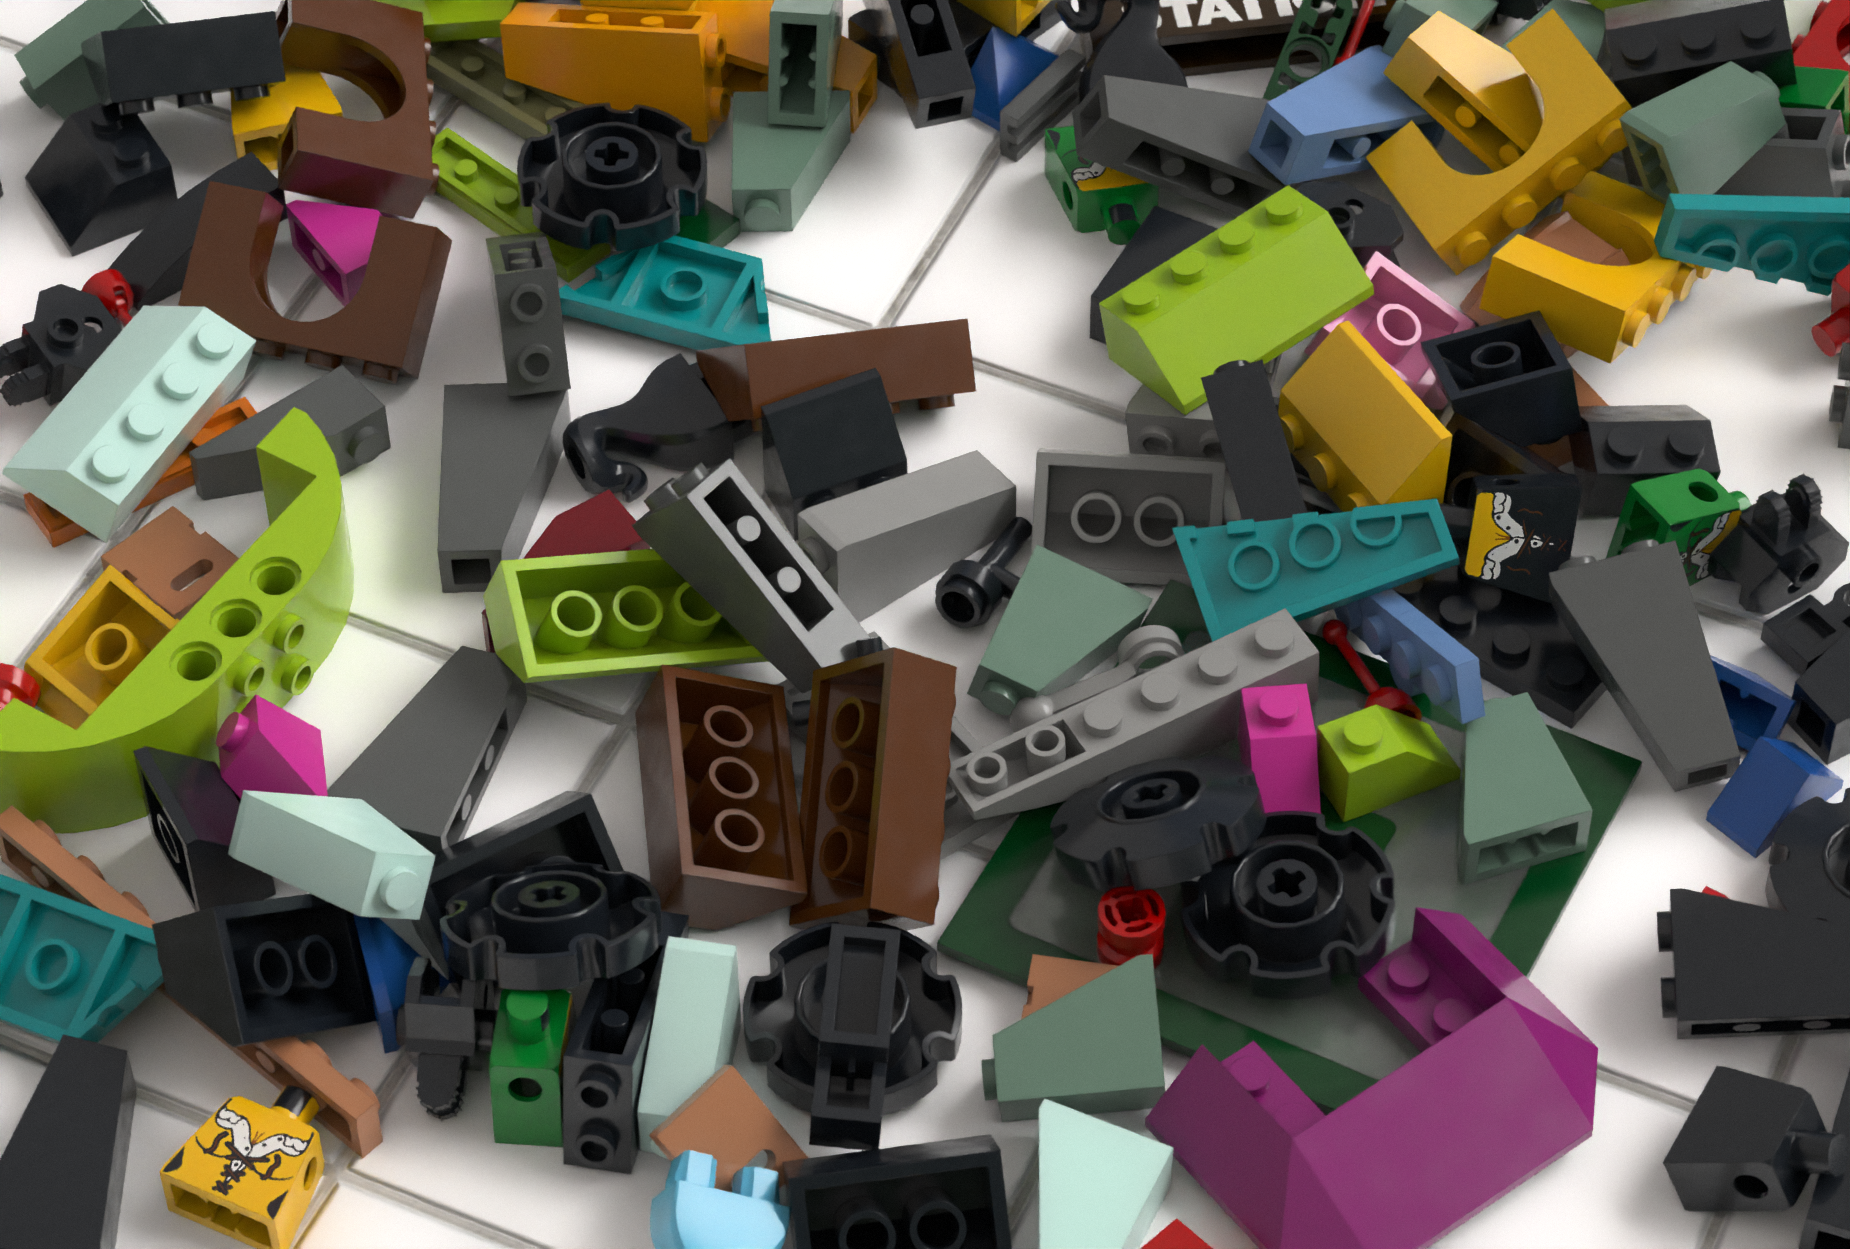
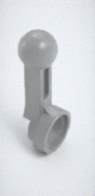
M1161 625L1140 627L1129 633L1121 641L1117 650L1119 662L1117 667L1047 696L1040 695L1036 698H1021L1010 715L1013 733L1154 669L1139 668L1141 663L1150 657L1166 656V660L1159 665L1161 666L1183 656L1184 651L1177 634L1170 628Z

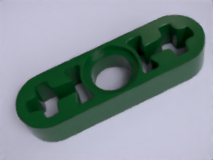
M1351 0L1302 1L1262 97L1263 99L1271 101L1286 93L1288 88L1291 90L1332 67L1353 15ZM1323 2H1327L1334 6L1332 15L1336 18H1331L1328 21L1320 39L1310 34L1318 17V11L1315 9H1319ZM1298 50L1310 51L1317 56L1320 62V71L1312 77H1301L1290 68L1289 56ZM1280 81L1284 85H1279L1277 82Z

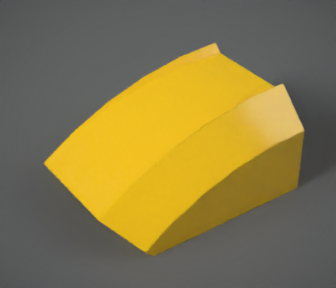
M109 565L25 661L24 671L32 676L40 687L41 695L36 705L50 717L77 730L180 620L171 617L129 579Z

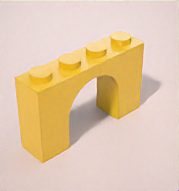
M1553 8L1506 45L1539 88L1544 103V117L1539 134L1529 150L1516 162L1502 170L1484 175H1468L1450 168L1435 146L1412 120L1366 156L1368 162L1433 250L1456 275H1459L1469 266L1482 261L1499 242L1516 229L1529 224L1541 209L1564 191L1576 187L1588 172L1611 154L1617 153L1628 146L1619 119L1633 108Z
M1591 170L1576 187L1566 191L1561 212L1568 211L1572 219L1616 249L1622 248L1630 265L1609 266L1587 262L1517 234L1492 256L1479 308L1503 319L1539 310L1558 342L1611 364L1629 346L1637 347L1647 328L1652 323L1659 325L1664 320L1670 306L1676 300L1683 302L1688 296L1693 283L1698 278L1705 280L1712 269L1661 257L1654 239L1665 205L1644 191Z

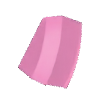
M1376 251L1363 267L1373 284L1374 295L1319 329L1305 348L1304 353L1311 356L1338 324L1349 320L1426 407L1443 410L1448 401L1422 353L1421 342L1475 328V323Z

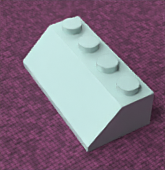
M143 306L8 462L2 474L107 543L242 381L256 340L206 307Z

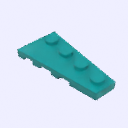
M1669 194L1654 242L1661 257L1724 272L1730 271L1733 267L1753 271L1755 278L1758 280L1777 284L1780 278L1804 283L1808 292L1829 296L1832 292V281L1836 274L1850 264V198Z
M1437 499L1356 507L1349 512L1319 515L1318 512L1292 514V518L1255 522L1254 519L1229 521L1227 525L1196 528L1193 525L1172 528L1212 642L1285 608L1294 620L1299 622L1460 564L1459 556Z

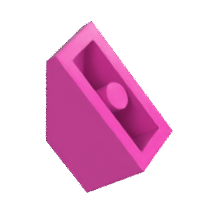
M294 200L286 204L292 247L345 307L356 295L363 282L379 216L383 215L375 209L304 200Z
M1307 684L1241 688L1237 736L1241 762L1255 774L1265 813L1306 811L1321 814L1316 732Z
M256 694L241 713L233 712L226 718L216 738V745L219 747L220 772L223 780L240 799L243 790L328 796L320 729Z

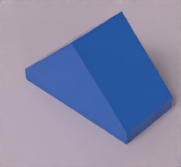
M1759 736L1708 810L1706 821L1756 859L1772 845V840L1780 824L1795 808L1816 796L1827 801L1842 789L1844 780L1794 742Z

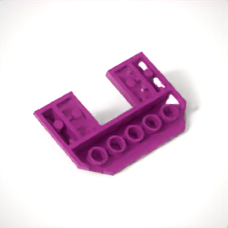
M1416 907L1412 939L1381 958L1369 972L1360 977L1358 989L1421 1052L1419 1055L1331 1113L1325 1115L1255 1041H1252L1221 1062L1202 1044L1146 1116L1145 1127L1160 1143L1173 1147V1157L1259 1249H1427L1592 1137L1598 1047L1462 914Z

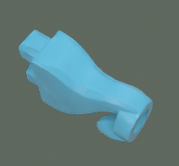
M686 1150L672 1160L665 1189L651 1201L650 1234L655 1249L782 1248L788 1233L791 1207L779 1204V1174L777 1171L757 1166L742 1167L733 1175L732 1192H727L714 1188L717 1160L712 1155Z

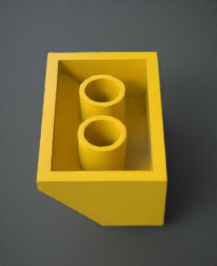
M1349 320L1338 324L1280 390L1278 415L1289 452L1308 471L1314 486L1319 491L1326 492L1342 512L1352 511L1356 507L1437 499L1439 503H1443L1453 435Z

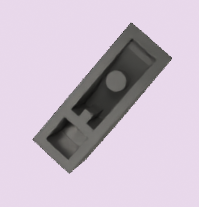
M341 365L190 451L189 455L196 492L205 501L263 491L256 446L293 407L306 412L320 428L335 455L339 475L342 477L360 465L373 461L381 453L391 448L385 405L348 369Z

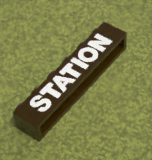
M1119 0L1106 2L1104 16L1100 25L1087 34H1080L1079 41L1082 53L1086 56V62L1099 42L1121 17L1124 9L1123 4ZM1159 0L1158 40L1162 48L1179 64L1185 77L1275 67L1303 0ZM1351 0L1353 15L1335 59L1343 54L1364 0ZM1376 0L1355 55L1371 46L1380 45L1382 48L1384 47L1390 32L1383 29V26L1397 0ZM1323 2L1319 9H1315L1318 11V17L1310 35L1321 39L1328 21L1331 18H1336L1332 15L1333 5ZM1298 50L1289 56V65L1319 62L1317 56L1307 50Z

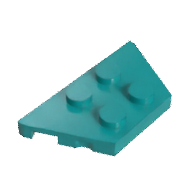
M675 235L649 247L611 255L594 266L595 277L575 290L567 284L559 289L563 315L694 350L772 341L762 258Z
M0 874L1 1023L59 1044L63 1034L98 1043L164 982L158 961V951L153 929Z

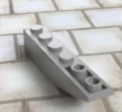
M1285 608L950 762L951 768L947 781L973 819L979 820L1067 801L1078 791L1103 783L1107 780L1106 776L1140 763L1180 756L1181 760H1189L1237 738L1241 688L1306 683L1310 704L1318 701L1319 651Z

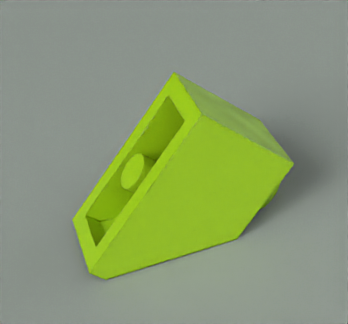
M1375 704L1317 726L1316 742L1319 786L1343 822L1460 779L1461 770L1428 723Z

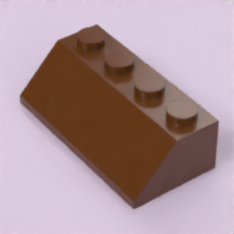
M968 318L695 351L697 364L727 420L751 419L752 431H762L761 406L876 368L881 376L893 414L901 413L899 401L918 399L919 410L938 409L955 406L954 394L976 392Z
M892 647L813 670L799 813L808 895L803 902L790 907L789 926L808 929L816 925L836 921L843 925L866 927L868 922L873 921L909 931L935 924V912L939 902L938 877L941 844L945 835L943 820L946 785L951 768L949 750L952 716L956 707L955 681L957 666Z
M662 664L635 712L650 883L659 893L661 911L689 915V927L717 931L803 902L808 895L784 686Z

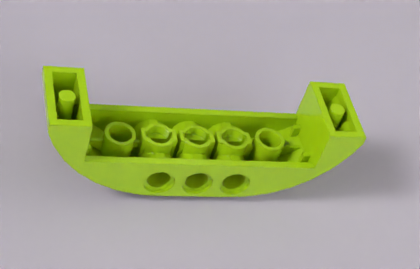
M293 407L256 446L269 527L77 730L16 698H13L0 711V814L10 806H13L32 822L37 819L42 820L54 833H79L110 828L147 817L133 751L145 746L216 762L220 769L219 747L216 745V738L222 724L231 713H241L255 694L283 708L294 695H300L307 689L314 673L331 653L346 625L354 596V562L342 484L335 455L320 428L306 412Z

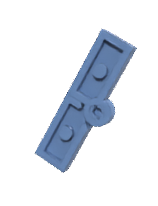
M1392 588L1334 609L1337 620L1342 621L1348 631H1351L1363 641L1374 655L1381 656L1389 663L1392 677L1398 689H1402L1411 697L1425 693L1434 705L1441 706L1461 724L1485 716L1479 658Z

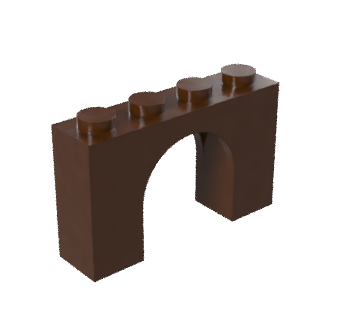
M281 0L275 14L283 63L334 75L351 82L369 95L380 109L384 119L379 121H358L296 107L277 144L278 189L414 219L424 198H431L434 195L439 179V166L436 163H432V148L436 138V122L431 121L429 118V106L433 97L434 83L432 79L427 78L426 66L430 56L431 41L430 38L424 37L423 12L374 0Z
M209 181L178 306L208 308L255 339L256 343L252 354L260 357L282 361L285 352L306 356L304 364L329 372L338 368L341 364L361 367L362 377L386 384H396L398 375L413 379L419 378L452 239L434 226L379 216L365 276L353 299L340 311L327 318L309 322L293 321L282 317L275 308L269 294L267 281L269 262L284 206L266 192Z

